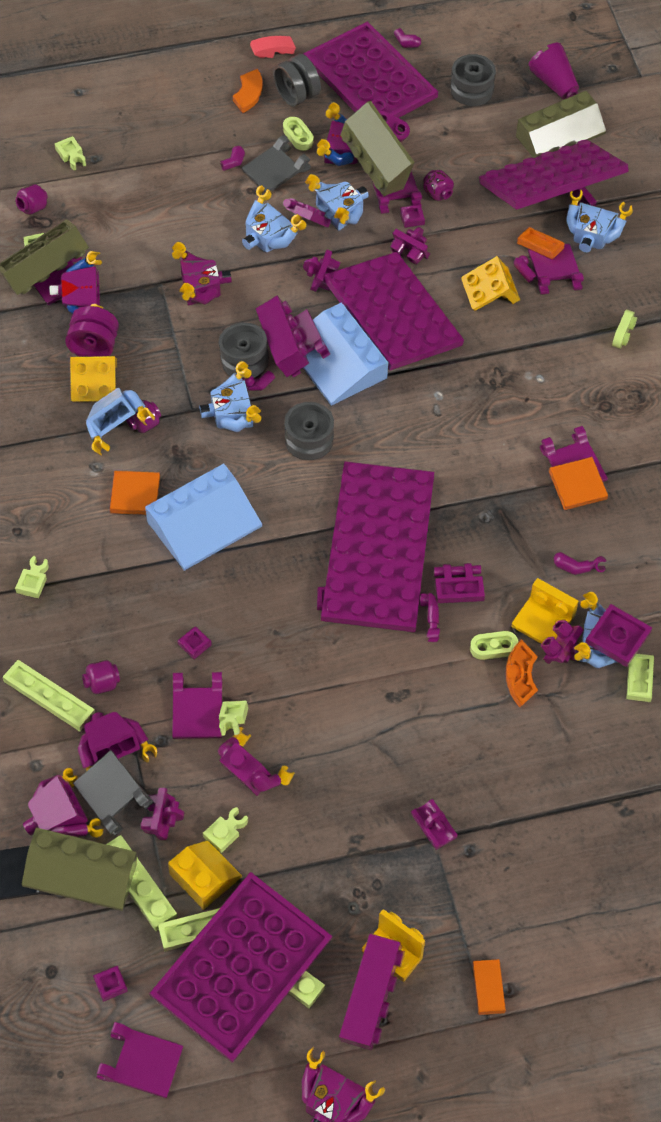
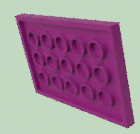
M368 21L303 53L311 60L318 75L354 112L359 110L368 101H371L378 111H385L400 118L438 98V91Z
M581 140L578 144L562 146L557 151L544 152L536 158H526L518 164H508L503 169L487 171L486 174L479 176V181L482 186L517 210L627 173L629 169L627 163L589 140Z
M398 252L324 275V282L340 303L342 302L388 361L389 371L463 346V337Z
M250 872L149 995L233 1063L331 941L332 935Z

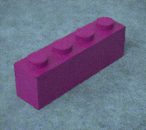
M277 295L255 308L262 328L265 331L274 361L284 375L288 377L308 365L309 362L306 356L308 350L301 342L303 340L301 333L295 328L298 324L292 314H290L292 309L286 300L283 302Z
M369 934L339 1038L341 1042L371 1051L374 1044H379L382 1029L379 1028L381 1017L385 1019L387 1017L390 1003L386 1002L388 993L394 992L397 977L394 976L396 966L401 967L405 951L401 950L400 942Z

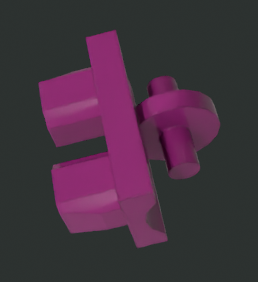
M417 227L414 231L408 229L406 234L395 229L392 233L394 236L390 246L392 252H398L401 255L405 248L409 249L410 252L406 257L415 265L422 258L428 259L430 253L427 251L428 246L425 245L427 238L423 236L424 230Z
M327 249L320 262L317 257L304 261L303 268L307 272V276L312 277L315 274L310 290L316 292L320 287L330 291L324 282V275L326 272L337 271L341 263L331 258L332 251Z
M566 620L557 621L553 626V631L558 637L556 639L548 637L541 644L542 649L546 653L543 660L547 664H550L552 661L567 663L569 659L575 660L574 655L579 651L575 650L574 647L579 644L577 640L584 631L580 625L571 626Z
M159 788L158 794L149 795L154 803L147 809L154 811L153 817H144L141 822V829L147 834H155L159 840H167L169 828L174 827L176 821L183 820L185 814L184 811L178 808L179 802L175 801L176 799L167 793V788Z
M433 799L411 811V815L435 850L457 838V833Z

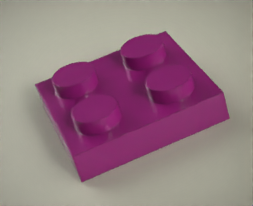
M610 604L587 636L585 643L628 667L650 635L652 627Z

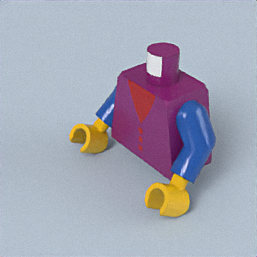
M333 102L328 106L329 109L326 111V117L329 119L334 118L335 120L331 122L327 140L321 139L318 142L317 154L319 156L324 155V163L337 166L356 164L358 159L354 157L351 149L342 140L340 135L347 119L342 114H338L340 107L337 103Z
M90 251L86 258L68 268L66 273H62L61 285H50V297H62V304L72 314L74 310L84 306H94L103 309L100 306L99 271L94 266L102 264L101 260H96V256L100 252Z

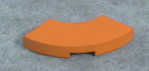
M258 69L240 76L242 87L239 92L232 96L233 102L242 113L256 105L263 91L262 76Z
M522 639L512 649L506 665L507 686L512 698L519 707L525 704L538 691L532 678L533 664L538 656Z

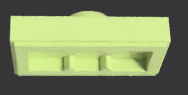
M636 654L628 665L626 699L651 702L654 667L653 655Z

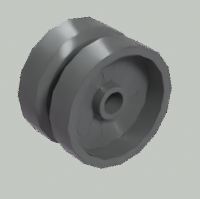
M298 54L290 58L289 61H284L274 66L273 78L279 94L288 105L292 107L303 103L305 99H310L320 93L321 83L315 66L306 55Z
M467 54L459 57L454 62L450 84L453 98L467 106H479L488 102L494 93L496 69L493 62L487 57L478 54Z
M238 323L231 325L222 332L218 342L223 370L229 376L237 373L236 366L241 361L248 364V369L251 370L253 378L266 370L269 364V351L264 330L252 323Z
M303 402L289 409L285 416L284 424L287 450L294 457L302 460H316L328 454L334 440V418L331 411L324 405L316 402Z

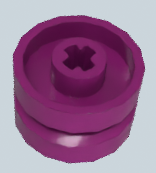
M84 306L74 310L65 338L68 349L78 357L110 356L113 352L115 338L119 329L116 317L109 311L94 306Z

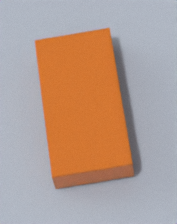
M531 227L527 228L517 238V244L552 260L564 249L565 244Z
M500 960L473 961L478 1015L505 1013Z

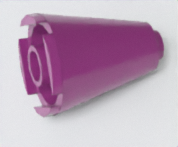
M561 43L547 45L548 50L544 52L540 50L532 57L528 64L530 71L558 96L565 100L578 94L579 85Z

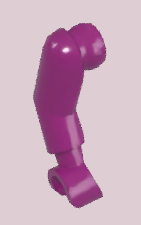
M562 552L554 555L555 566L573 575L590 572L592 569H596L598 572L606 570L604 565L598 566L600 562L607 561L603 556H599L590 562L588 560L578 562Z
M421 593L420 606H428V623L430 625L427 632L428 642H437L440 628H437V625H439V607L432 593Z

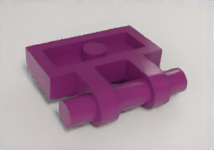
M293 198L283 201V205L287 210L320 225L329 227L331 220L325 217V212L298 202Z
M464 563V566L443 564V567H434V577L443 576V578H435L437 603L484 601L483 576L473 577V575L481 574V565ZM464 575V577H453V578H452V576Z

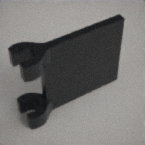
M29 846L0 850V900L38 894L55 895L22 887Z

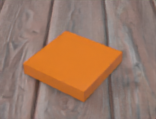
M593 457L550 467L549 473L564 510L607 500L608 494Z
M114 471L110 513L146 515L145 507L158 500L160 473Z

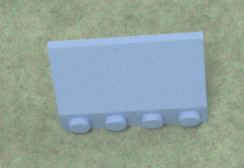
M342 302L324 310L313 319L325 345L330 351V355L323 359L316 349L312 350L306 355L309 364L303 367V369L331 406L387 379L388 361Z
M224 463L145 507L148 524L184 571L262 527L260 519L238 481Z

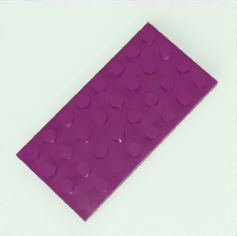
M344 461L321 621L407 632L416 631L435 472Z

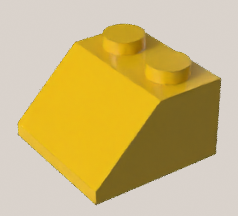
M208 840L187 846L168 862L170 876L203 910L242 878V875Z

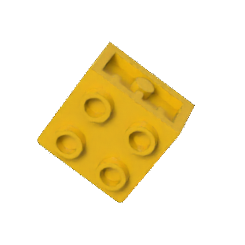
M498 256L461 277L474 311L501 296L504 299L508 298L512 304L520 301L509 268Z
M115 356L70 357L71 401H99L116 389L115 368H117V358Z
M537 578L532 585L530 598L515 617L511 626L541 644L548 637L556 639L558 635L553 631V626L560 620H566L570 624L576 615L579 601Z
M383 909L379 913L378 929L374 932V935L401 943V950L405 951L401 967L396 966L394 976L404 982L423 959L425 940L417 929L413 927L408 928L402 923L398 915L393 912L388 913ZM366 942L365 945L362 947V952L365 951V947H366L367 942Z

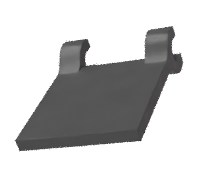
M285 135L280 136L271 148L242 167V171L258 186L262 185L264 187L265 193L267 189L272 192L299 172H306L311 168V165L307 163L310 161V158L305 154L301 155L296 162L285 154L291 149L287 144L290 141Z
M111 750L73 783L101 819L107 831L115 836L123 828L114 816L132 800L135 799L145 809L154 803Z

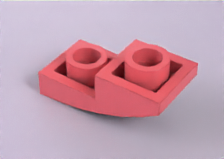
M268 36L250 42L254 55L260 58H273L275 52L294 54L296 49L290 36Z

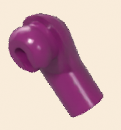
M401 28L394 31V36L402 47L417 48L421 45L420 37L406 35Z
M241 146L233 147L230 158L220 161L223 171L242 164L245 151Z
M521 255L514 260V267L530 283L537 276L527 265L529 263L528 258Z
M268 370L259 379H254L253 376H250L249 378H243L242 381L245 380L248 391H262L275 379V375Z

